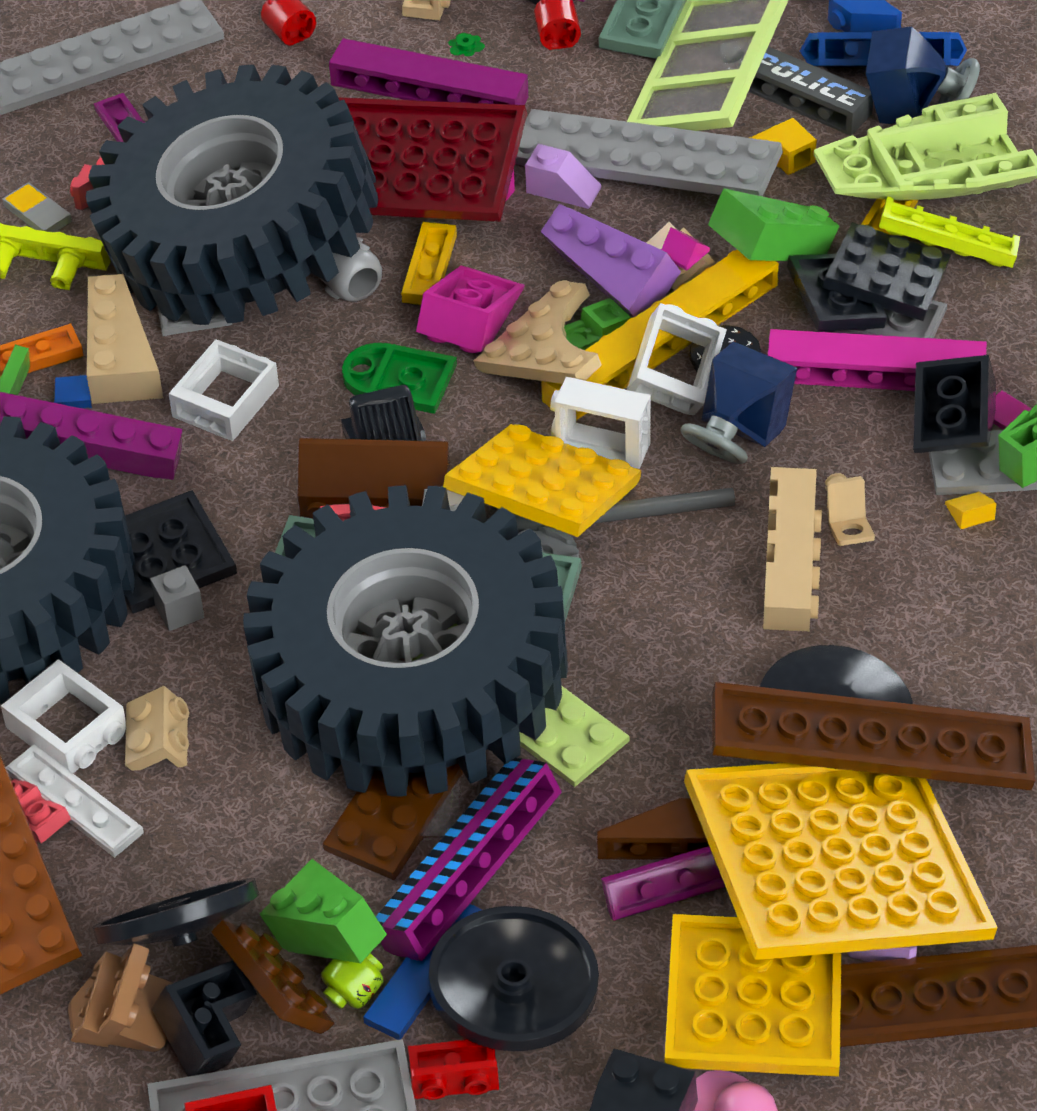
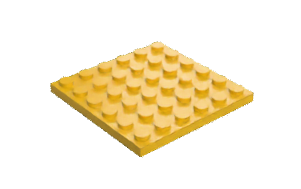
M788 763L686 770L685 786L754 960L994 939L998 927L927 779Z

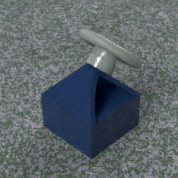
M912 26L872 32L866 76L879 123L894 124L897 118L909 115L912 118L922 115V109L928 107L936 91L941 94L938 104L952 102L955 98V101L970 97L980 72V64L977 59L968 58L953 70L946 66V63L937 51Z
M733 341L712 359L701 419L708 423L706 428L687 423L682 425L680 429L681 434L689 442L712 455L735 464L745 463L748 459L747 453L740 446L732 442L731 439L738 435L766 447L781 433L787 422L797 367Z

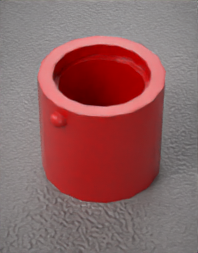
M266 0L262 7V21L286 45L292 46L311 37L315 30L316 17L300 0Z
M540 0L534 9V16L542 45L549 50L573 47L581 37V28L573 1Z

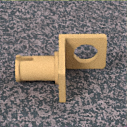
M841 473L831 474L825 481V485H827L825 489L827 491L828 523L837 544L844 546L874 541L875 534L866 519L865 481L863 477L847 478ZM851 528L862 530L860 534L856 535L843 533L844 530Z

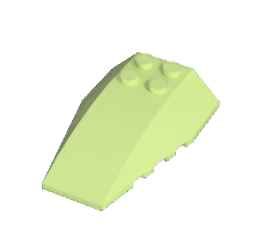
M997 93L932 105L922 109V115L912 118L909 115L897 118L896 125L882 129L879 125L870 128L864 137L857 139L852 135L814 149V156L834 193L861 198L886 199L889 196L894 198V200L939 199L980 194L985 191L1005 187L1010 188L1030 183L1037 179V156L1032 149L1017 151L1007 135L1008 111Z

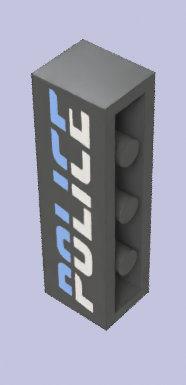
M771 47L767 48L748 91L850 136L872 115L873 98L870 89Z

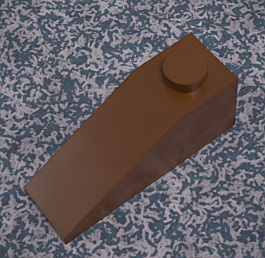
M691 798L676 799L597 831L598 859L664 860L709 846Z

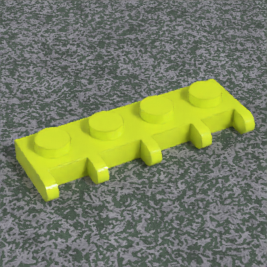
M887 196L879 228L885 229L892 235H905L918 239L921 243L928 246L938 245L951 249L961 256L971 255L981 258L994 266L1013 268L1017 257L1020 236L1013 234L1012 238L990 232V227L983 225L982 229L957 222V217L950 215L949 219L924 212V207L917 205L915 209L895 203L894 198Z

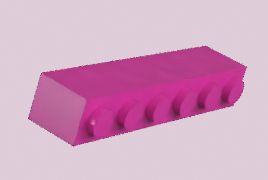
M770 329L768 356L797 367L794 384L915 391L916 362L986 355L987 341Z

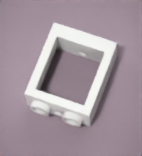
M660 303L649 318L627 390L651 395V401L684 414L695 415L704 405L712 359L720 353L727 329L717 326L710 319L697 318L687 314L678 306ZM659 329L705 347L693 386L647 368Z
M215 339L170 391L169 400L172 417L233 441L279 387L276 362ZM221 371L252 383L233 407L202 395Z
M566 376L561 389L555 390L551 398L550 410L555 412L551 436L558 437L564 443L577 448L592 449L597 455L605 458L626 461L631 467L640 469L650 446L651 395ZM576 411L625 421V434L576 423Z
M59 659L1 705L5 726L8 730L28 745L32 746L35 744L72 773L76 772L79 768L84 769L90 766L95 760L97 753L108 744L113 745L120 741L126 730L123 706ZM70 692L100 715L65 743L38 723L36 719Z

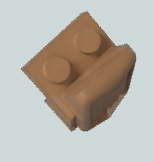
M133 943L122 957L105 952L94 965L91 977L68 1004L70 1027L73 1034L72 1042L103 1047L114 1045L149 1052H157L164 1047L167 1037L151 1009L164 987L172 984V982L149 974L151 966L145 964L149 953L148 948Z

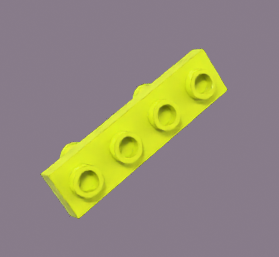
M0 223L1 279H5L13 257L22 256L58 262L50 279L51 285L54 288L70 290L78 268L87 267L106 271L111 262L102 241L96 238H83L66 235L62 232H47L35 230L27 226L16 227Z

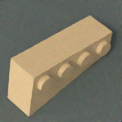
M123 274L88 277L87 380L92 404L163 398L159 370Z
M771 467L763 629L810 631V618L818 619L819 596L811 595L812 589L819 590L820 567L813 566V561H820L821 538H814V532L821 533L822 510H815L817 469Z

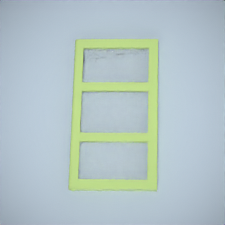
M687 0L661 56L657 57L627 122L693 131L733 127L788 0Z

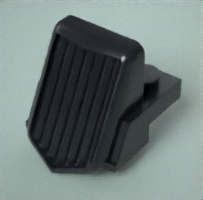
M406 385L394 386L351 397L349 400L351 417L341 419L346 439L427 441L425 430L415 411L411 391Z

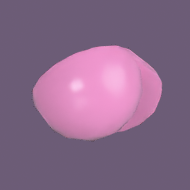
M714 1070L706 1071L696 1078L698 1102L694 1111H778L773 1096L765 1087L749 1081L739 1074L730 1071Z

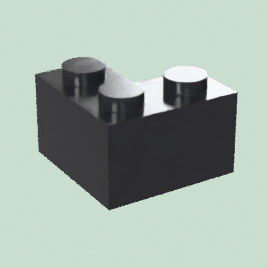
M234 960L164 987L151 1010L188 1077L212 1073L229 1065L241 1046L229 1022L246 1013L257 996V992Z

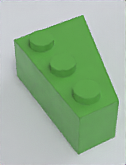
M725 188L721 192L708 223L714 231L749 260L788 261L789 256L827 254L839 228V225L828 217L829 213L821 207L814 205L809 207Z
M1037 404L1030 411L1024 410L998 435L999 470L1022 488L1037 481Z
M313 859L284 888L272 895L270 903L260 913V916L280 946L288 952L362 963L387 935L364 898Z

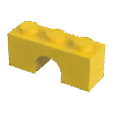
M794 118L749 137L781 142L783 153L777 167L781 168L787 175L816 162L814 149H816L817 139Z

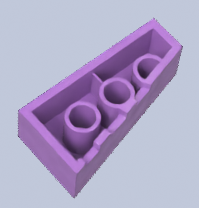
M562 204L557 206L541 230V233L554 250L590 280L601 292L614 300L631 318L648 309L654 302L663 299L681 273L667 252Z

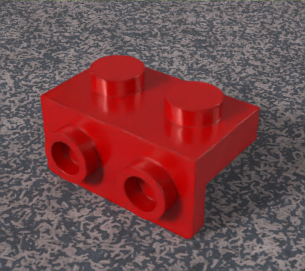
M467 1039L408 1046L414 1099L437 1100L448 1095L465 1093L481 1095L488 1091L499 1090L495 1049L478 1045Z

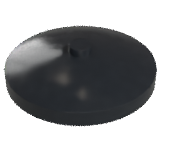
M817 645L793 651L778 660L767 671L760 684V687L913 704L907 686L887 664L861 650L838 645Z
M255 878L240 879L143 906L102 921L92 928L97 944L125 946L133 945V943L142 945L172 940L173 947L198 940L196 932L236 913L258 897L259 891Z
M493 907L478 911L461 919L443 934L436 944L430 959L429 991L434 1007L440 1017L460 1036L478 1045L496 1050H535L565 1039L574 1033L588 1018L594 1007L598 992V964L593 949L585 937L574 926L560 917L530 907Z

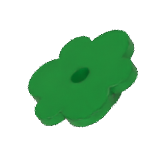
M460 33L455 39L448 42L452 46L450 48L451 54H464L465 56H472L475 52L482 51L485 45L479 42L481 40L480 36L468 33Z

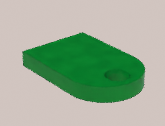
M370 343L358 347L346 357L342 366L343 381L346 388L353 395L406 385L411 391L415 410L435 414L457 366V357L390 343ZM365 364L370 366V369L364 372H356L353 370V367Z

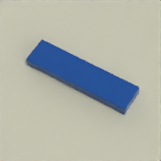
M469 904L452 926L461 919L482 909ZM435 946L423 961L405 958L363 1016L364 1024L397 1040L402 1039L431 998L429 991V965Z

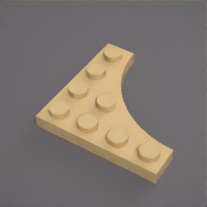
M567 280L553 284L550 287V291L539 301L531 304L528 311L517 321L509 324L506 331L500 337L485 346L484 351L473 360L476 369L486 374L563 384L566 376L586 381L602 366L597 353L585 351L572 345L567 340L564 329L565 322L571 320L579 306L590 296L586 284L569 282Z

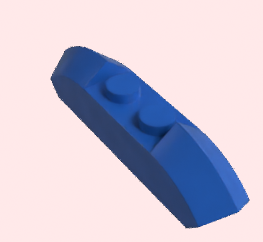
M872 32L809 33L800 52L807 63L816 67H867ZM919 32L941 56L946 66H959L967 51L959 33Z

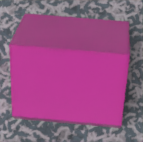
M670 227L661 250L667 252L677 266L687 271L710 251V247L688 234Z

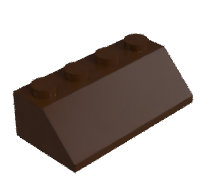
M300 438L298 460L300 517L313 518V512L320 509V506L349 504V496L364 491L367 492L372 505L389 508L388 487L406 485L410 506H422L424 489H427L428 486H443L445 475L450 471L449 444L447 441Z

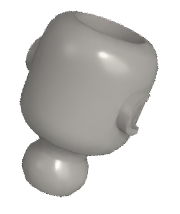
M357 237L360 249L351 258L332 253L339 273L329 282L322 281L327 285L325 291L335 299L342 298L345 301L357 302L373 294L380 284L382 266L378 258L369 250L370 247L362 242L363 238Z

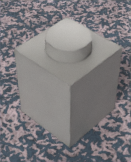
M186 565L150 578L155 606L169 631L204 618L200 590Z

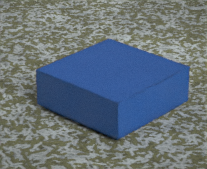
M87 375L56 377L54 403L77 408H92Z

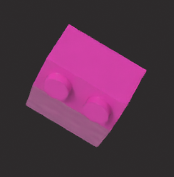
M460 265L423 293L416 332L427 335V338L433 342H449L459 345L461 350L468 353L482 352L486 345L493 342L525 285Z

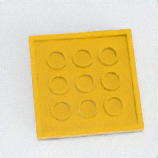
M510 424L445 475L443 487L463 496L466 493L484 498L485 504L499 509L503 507L515 515L578 537L637 485L642 470L631 467L626 461L620 459L611 460L597 455L592 449L571 446L564 443L558 437L532 432L527 426Z
M673 914L664 1063L685 1069L839 1077L841 953L754 960L738 917Z

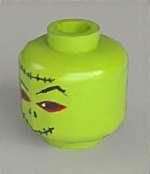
M371 953L362 963L332 959L321 972L322 981L327 986L323 994L340 1009L346 1004L353 1008H362L383 984L384 979L380 972L383 969V965Z

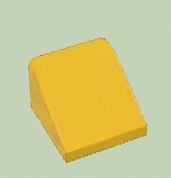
M980 491L945 501V505L960 530L995 520L996 503Z

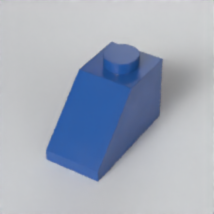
M829 0L828 21L836 30L841 29L843 32H873L901 28L902 12L885 0Z

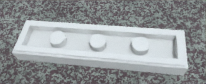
M35 744L6 766L10 777L36 785L42 794V799L64 806L71 817L69 823L114 858L144 833L141 825Z

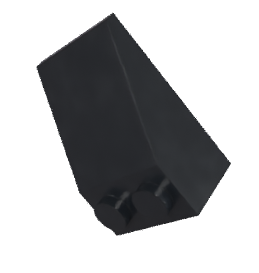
M989 355L916 362L914 453L989 446L996 411V380Z
M613 1048L597 1084L590 1111H694L698 1102L695 1072Z

